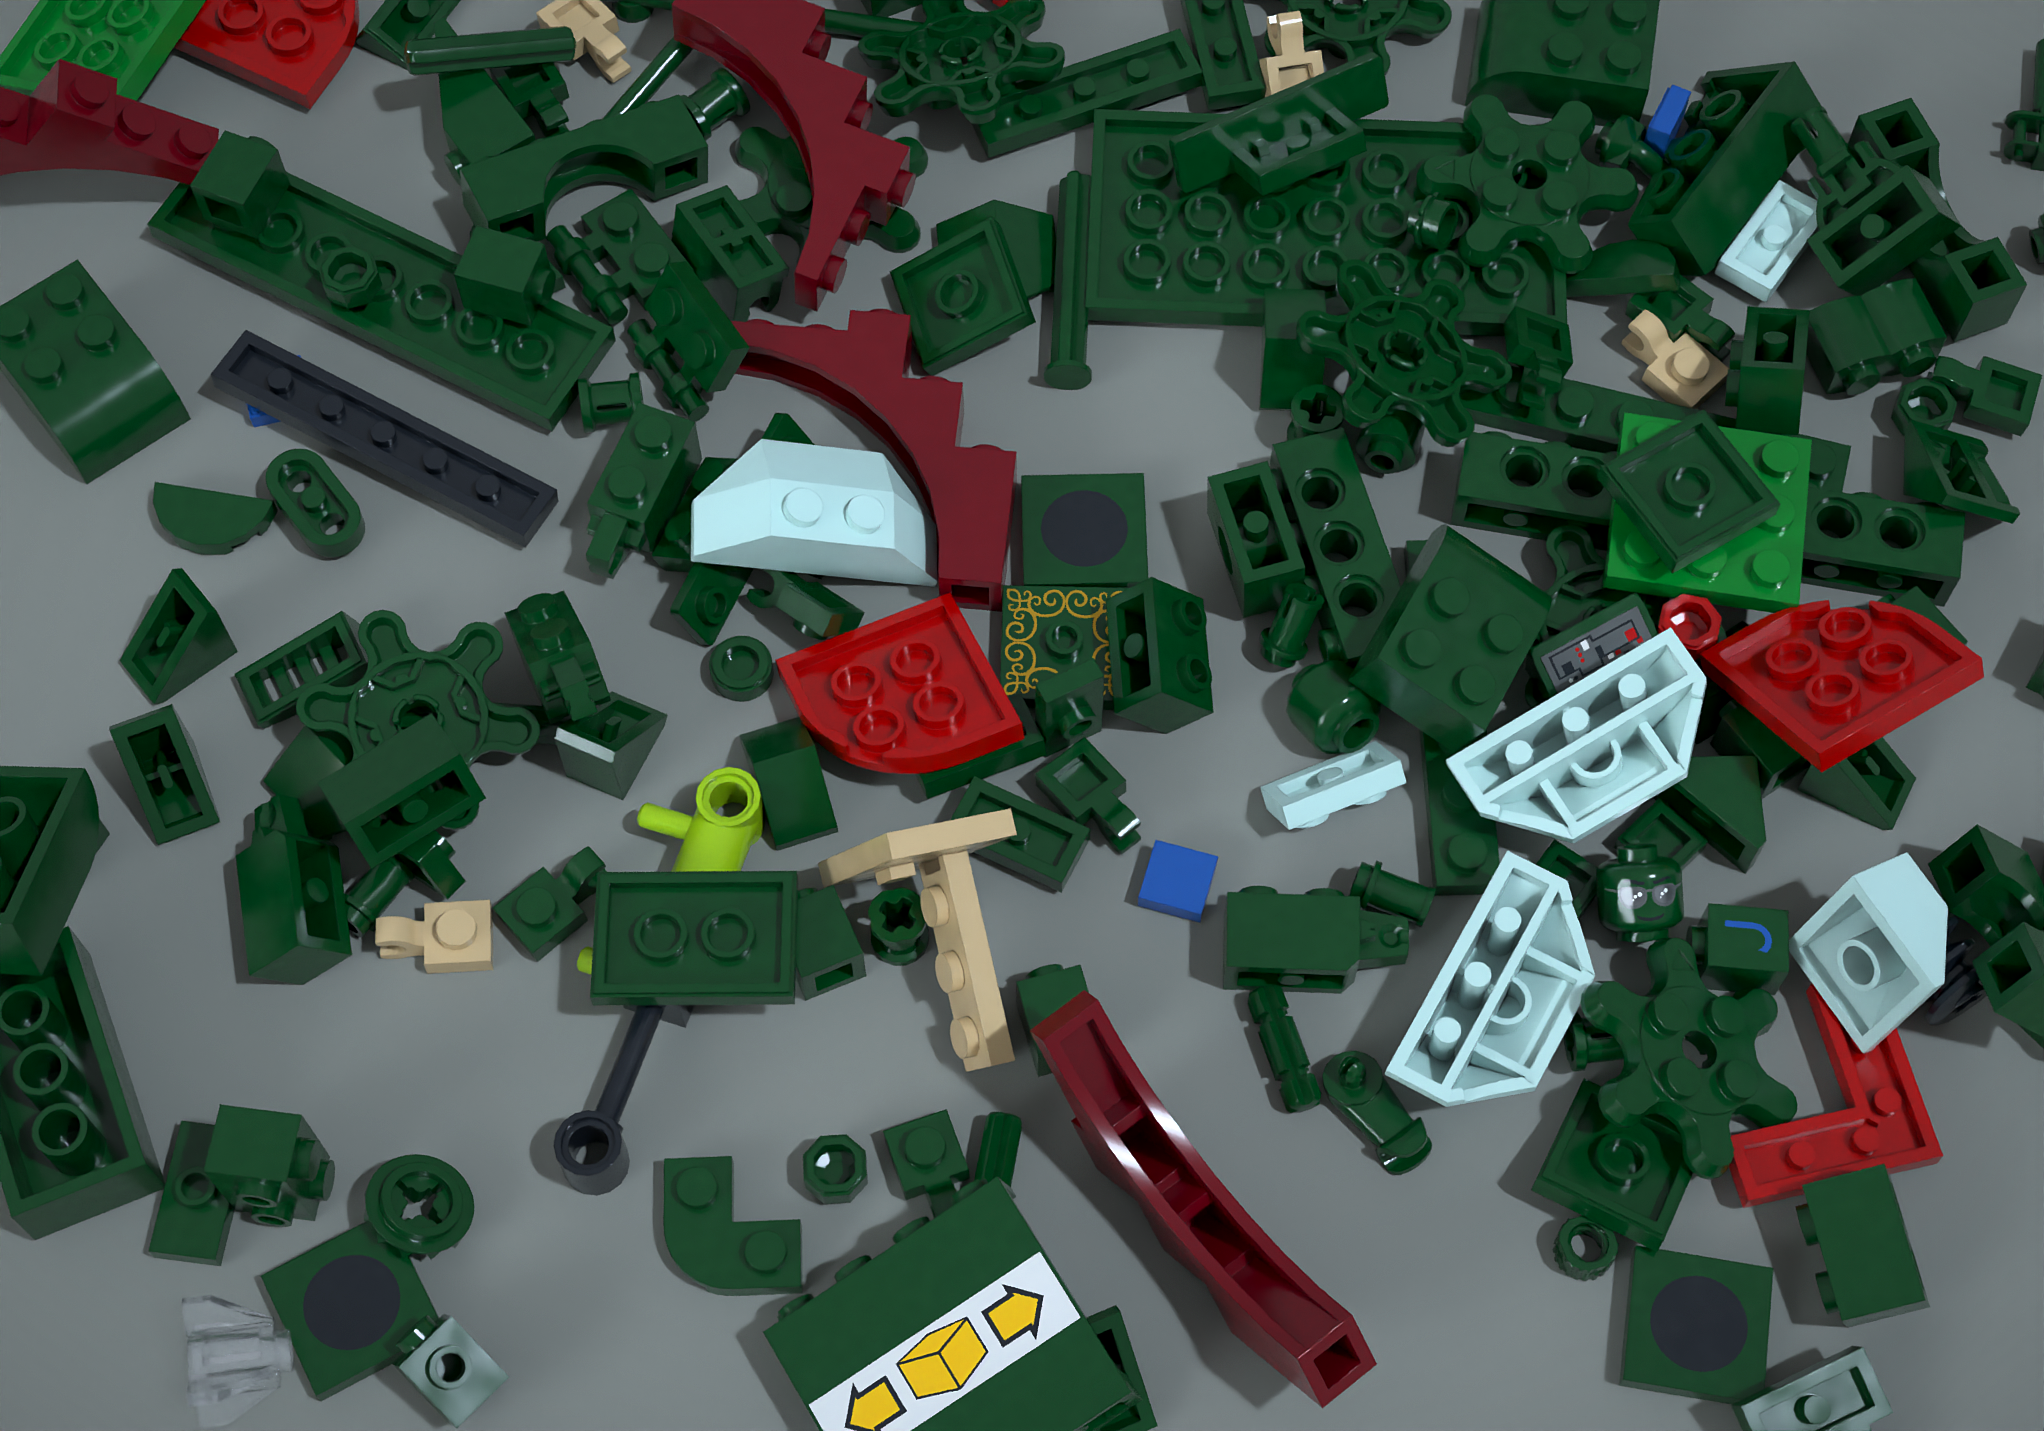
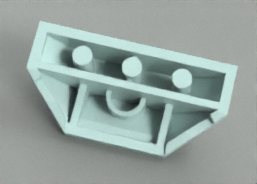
M761 439L701 492L691 504L692 562L934 587L938 582L936 525L883 453Z
M1670 627L1445 761L1481 817L1574 844L1687 777L1707 678Z
M1507 850L1387 1067L1386 1076L1445 1107L1535 1091L1581 1004V994L1587 986L1592 984L1595 977L1583 932L1572 904L1573 898L1567 880Z

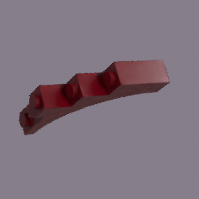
M674 0L672 3L674 40L714 58L749 83L778 114L798 147L811 185L813 207L809 234L794 272L795 304L817 312L827 291L834 294L838 291L847 268V259H844L851 244L859 246L862 243L870 220L886 226L896 205L904 208L908 203L916 180V174L909 172L910 147L866 131L873 112V104L867 102V77L825 61L831 45V35L825 33L824 7L805 0Z
M62 59L55 63L30 96L0 86V176L16 172L54 169L114 170L162 177L190 185L218 142V128L118 95L117 78Z
M873 309L870 311L850 310L847 330H835L822 324H811L806 327L776 325L762 319H751L746 322L731 321L750 347L735 374L773 380L818 396L858 420L890 449L915 483L926 510L936 525L939 553V596L950 592L959 608L1002 612L1003 585H1005L1017 485V452L1004 451L997 446L980 444L972 448L960 447L964 419L963 382H951L939 376H925L920 379L908 378L913 348L911 315L897 314L887 309Z
M1083 990L1030 1030L1076 1116L1071 1122L1095 1167L1138 1202L1163 1250L1206 1284L1232 1334L1321 1408L1328 1405L1377 1365L1353 1315L1322 1290L1276 1245L1228 1191L1186 1138L1142 1075L1097 998Z

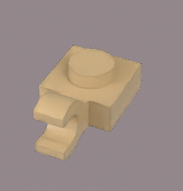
M555 0L536 12L540 28L559 26L571 28L576 40L573 61L588 52L602 74L612 83H615L632 71L631 66L621 57L627 52L626 46L614 35L619 31L616 15L600 0Z
M1300 11L1268 16L1267 31L1276 56L1259 59L1266 87L1265 97L1324 73L1321 50L1309 52L1304 50L1303 24Z
M1644 310L1629 324L1628 328L1632 332L1622 340V345L1633 356L1649 365L1641 380L1666 402L1697 409L1726 382L1729 368L1688 333L1685 332L1677 341L1673 342L1669 338L1664 324L1648 310Z
M473 900L424 903V921H415L399 916L376 918L375 944L380 946V957L383 959H401L411 956H424V966L427 974L493 970V908L491 901Z

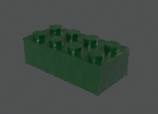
M69 926L63 928L42 976L0 974V1182L11 1218L34 1240L163 1190L165 1187V1181L91 955Z

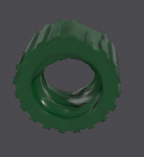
M1579 1216L1572 1219L1568 1218L1566 1223L1561 1226L1554 1240L1555 1246L1552 1250L1555 1253L1554 1260L1558 1262L1560 1270L1565 1271L1567 1276L1570 1275L1576 1280L1587 1281L1588 1279L1596 1280L1598 1276L1601 1277L1608 1271L1618 1254L1617 1248L1619 1243H1617L1613 1230L1584 1216ZM1577 1235L1591 1237L1601 1249L1600 1256L1593 1261L1585 1262L1572 1249V1238Z

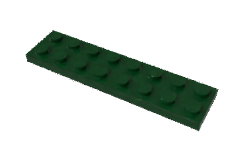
M288 172L286 173L290 185L257 238L204 220L190 185L181 182L147 223L154 238L551 432L578 396V379H589L616 341L613 327L552 298L546 306L540 305L531 326L464 308L454 277L462 255ZM355 245L373 253L382 281V287L371 303L347 309L328 300L318 268L330 251Z

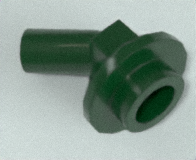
M1622 115L1616 122H1607L1598 135L1595 153L1600 155V167L1626 169L1630 163H1633L1651 180L1654 174L1667 169L1669 164L1644 142L1647 133L1646 126L1629 115Z

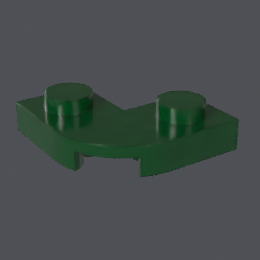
M732 1156L664 1159V1236L673 1261L687 1277L706 1287L708 1292L723 1296L803 1293L802 1224L800 1219L734 1222V1162Z

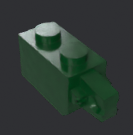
M638 403L587 502L590 521L586 530L588 535L594 536L586 552V559L590 563L589 569L591 572L614 579L630 549L636 552L644 550L649 553L655 550L665 532L667 523L676 512L702 460L696 423L694 421Z
M564 590L555 594L540 593L523 600L518 608L504 613L528 677L550 724L563 720L562 718L570 716L574 722L597 713L596 705H602L611 701L591 642Z
M277 794L271 797L270 801L261 804L254 810L255 830L252 832L251 846L235 856L248 971L251 977L304 985L352 956L339 848L329 840L309 837L300 800Z
M1249 886L1242 888L1239 892H1227L1223 930V990L1253 991L1266 985L1277 984L1283 989V992L1341 994L1354 983L1357 969L1403 965L1406 963L1409 951L1408 918L1360 910V896H1344L1341 891L1331 888H1316L1307 891L1305 894H1278L1277 890L1267 886Z

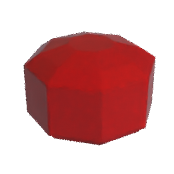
M1683 593L1662 606L1657 632L1660 634L1671 627L1695 661L1700 658L1701 652L1716 644L1722 617L1708 598Z

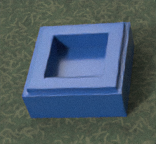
M1673 84L1671 88H1667L1648 126L1644 140L1663 159H1665L1664 153L1672 139H1675L1681 127L1691 95V91Z
M1155 840L1138 896V906L1200 923L1216 871L1218 856Z

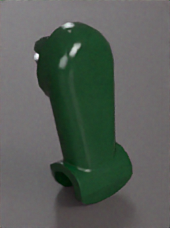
M1346 1051L1334 1056L1326 1064L1323 1072L1324 1091L1330 1102L1377 1146L1375 1150L1377 1157L1389 1174L1402 1175L1418 1167L1427 1159L1432 1150V1142L1427 1136L1422 1118L1417 1117L1415 1120L1411 1118L1382 1075V1069L1370 1055L1359 1051Z

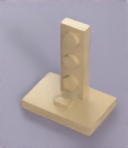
M1011 808L888 832L818 862L823 888L876 878L877 885H882L915 876V870L920 869L924 886L920 896L921 910L926 923L934 930L939 952L935 960L936 976L940 987L949 996L954 1018L950 1025L951 1042L957 1056L963 1059L966 1072L1015 1061L968 856L972 852L1017 835Z

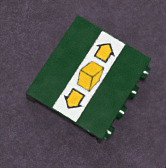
M998 1176L989 1182L985 1178L983 1180L977 1179L965 1185L952 1196V1207L931 1221L927 1216L908 1223L894 1234L892 1240L895 1244L873 1259L870 1255H864L849 1262L835 1274L836 1284L815 1298L812 1294H805L792 1300L778 1311L777 1318L779 1321L763 1331L819 1431H1097L1143 1399L1128 1375L1117 1368L1014 1202L1015 1193Z

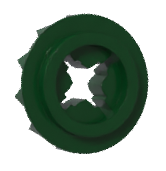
M404 1155L386 1162L374 1173L364 1193V1221H369L375 1229L378 1244L388 1242L399 1249L402 1258L415 1253L427 1254L430 1260H432L441 1251L450 1247L456 1248L469 1230L474 1216L473 1195L464 1177L448 1163L428 1155ZM433 1194L436 1195L427 1214L429 1220L422 1215H417L412 1220L410 1218L402 1219L408 1204L406 1197L411 1202L417 1203L423 1198L427 1200Z

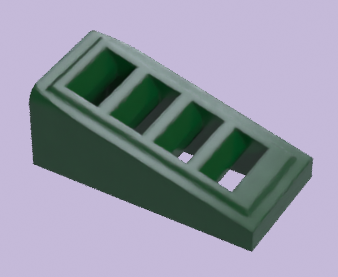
M340 611L235 673L259 727L265 729L297 715L296 702L298 697L309 686L325 683L334 687H347L356 684L363 678L368 669V657L359 642L358 630L360 624L345 612ZM342 646H345L349 658L342 661L337 651ZM319 656L322 657L328 669L322 674H319L313 662V659ZM296 666L305 683L296 688L288 671ZM274 677L283 696L274 702L264 680Z

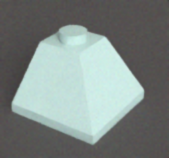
M1906 852L1853 875L1789 939V952L1863 1054L1873 1050L1944 984L1948 906Z

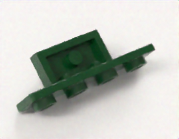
M1375 52L1368 53L1172 137L1169 141L1178 187L1185 193H1188L1236 172L1264 196L1269 193L1284 191L1290 188L1294 182L1319 171L1337 168L1347 159L1367 151L1364 130L1353 121L1379 111L1389 104L1382 58Z
M775 413L761 438L815 445L788 413ZM705 457L700 468L695 472L688 490L673 517L667 523L665 532L651 555L665 571L689 573L670 607V613L701 645L711 646L715 643L754 569L691 561V504L701 492L738 460L734 458Z

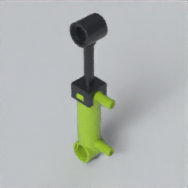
M725 767L717 769L703 778L697 788V809L694 816L649 802L641 806L637 817V823L640 827L684 840L671 872L741 871L750 847L763 834L766 822L758 783L751 774L740 768ZM731 802L741 803L746 806L736 816L723 817L716 814L720 807ZM587 946L583 948L577 960L578 970L590 975L592 972V947ZM623 1005L625 1009L635 1013L595 1111L586 1110L574 1113L563 1121L555 1135L553 1146L557 1161L565 1178L574 1189L583 1194L598 1196L611 1192L623 1182L628 1174L630 1158L622 1136L623 1127L619 1124V1121L660 1020L686 1028L695 1005ZM601 1142L609 1146L604 1158L597 1163L587 1165L576 1161V1156L580 1149L589 1143Z

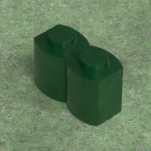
M1908 278L1881 285L1861 296L1836 299L1810 310L1806 355L1826 394L1846 391L1848 395H1857L1877 385L1882 376L1902 374L1903 377L1908 378L1929 370L1936 363L1947 336L1916 278Z

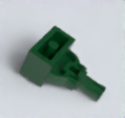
M1815 106L1804 112L1810 123L1807 122L1805 124L1803 119L1798 117L1791 124L1792 132L1798 136L1817 165L1816 172L1826 182L1825 184L1813 176L1807 183L1818 200L1816 220L1819 229L1817 233L1807 239V242L1838 288L1854 296H1861L1881 286L1962 226L1928 177L1908 165L1903 167L1891 160L1879 158L1869 142L1860 141L1853 146L1860 155L1859 157L1845 142L1823 106Z

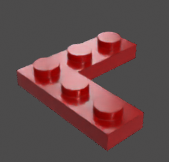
M1812 983L1810 984L1806 994L1847 1109L1731 1135L1734 1157L1729 1165V1169L1743 1208L1805 1194L1802 1187L1804 1184L1885 1164L1890 1174L1934 1165L1939 1162L1943 1157V1153L1897 1028L1873 1050L1863 1054Z

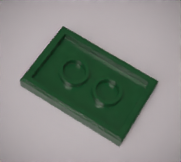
M797 871L597 872L590 999L593 1006L795 1004L798 912Z

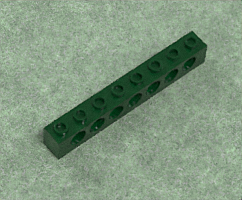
M1497 431L1473 432L1470 438L1464 442L1460 458L1450 525L1547 541L1552 530L1559 526L1570 524L1586 530L1592 538L1595 549L1607 551L1612 496L1597 476L1602 465L1617 458V451L1599 453L1575 449L1566 443L1558 441L1538 443L1514 439L1505 433ZM1522 479L1531 484V486H1518L1510 480ZM1808 483L1801 583L1882 597L1892 594L1895 599L1918 586L1934 605L1944 607L1961 578L1965 512L1947 510L1941 505L1931 502L1911 504L1886 500L1870 492L1850 494L1820 489L1815 484ZM1572 489L1585 490L1592 495V497L1579 496L1572 491ZM1820 529L1830 530L1837 534L1839 538H1831ZM1883 540H1891L1897 543L1902 549L1893 548L1886 544Z

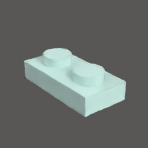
M1779 180L1721 257L1715 274L1767 303L1808 247L1807 239L1819 231L1816 220L1817 200Z
M1374 741L1356 752L1341 754L1263 785L1260 788L1266 809L1290 830L1293 828L1317 826L1326 821L1330 813L1353 804L1366 805L1379 801L1387 794L1388 790L1405 784L1406 779L1401 760L1377 741Z

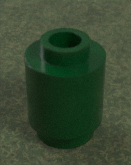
M1399 410L1391 415L1386 414L1378 423L1367 428H1361L1356 442V451L1367 466L1376 472L1392 474L1407 470L1415 463L1426 427L1420 419L1404 410Z

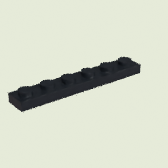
M248 330L243 332L211 373L216 388L525 548L559 502L556 488Z

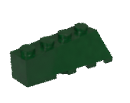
M1795 61L1708 71L1700 85L1706 94L1702 102L1698 100L1691 102L1684 115V119L1689 126L1683 137L1672 139L1664 153L1669 161L1668 168L1652 176L1628 222V226L1637 240L1654 241L1670 250L1676 260L1680 275L1691 277L1703 276L1718 265L1721 254L1737 233L1744 228L1766 195L1782 179V174L1795 157L1805 149L1798 136L1792 132L1791 124L1798 117L1802 118L1805 124L1807 122L1810 123L1804 112L1815 106H1821Z

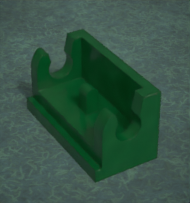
M728 185L676 204L671 241L694 269L698 278L729 320L746 322L750 316V306L759 298H761V303L768 312L771 311L779 301L783 278L788 276L790 268Z

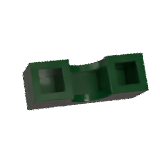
M1977 824L1929 862L1928 866L1948 906L1949 912L1971 924L1990 945V948L1975 958L1972 963L1994 1012L2044 1037V885L2027 851Z

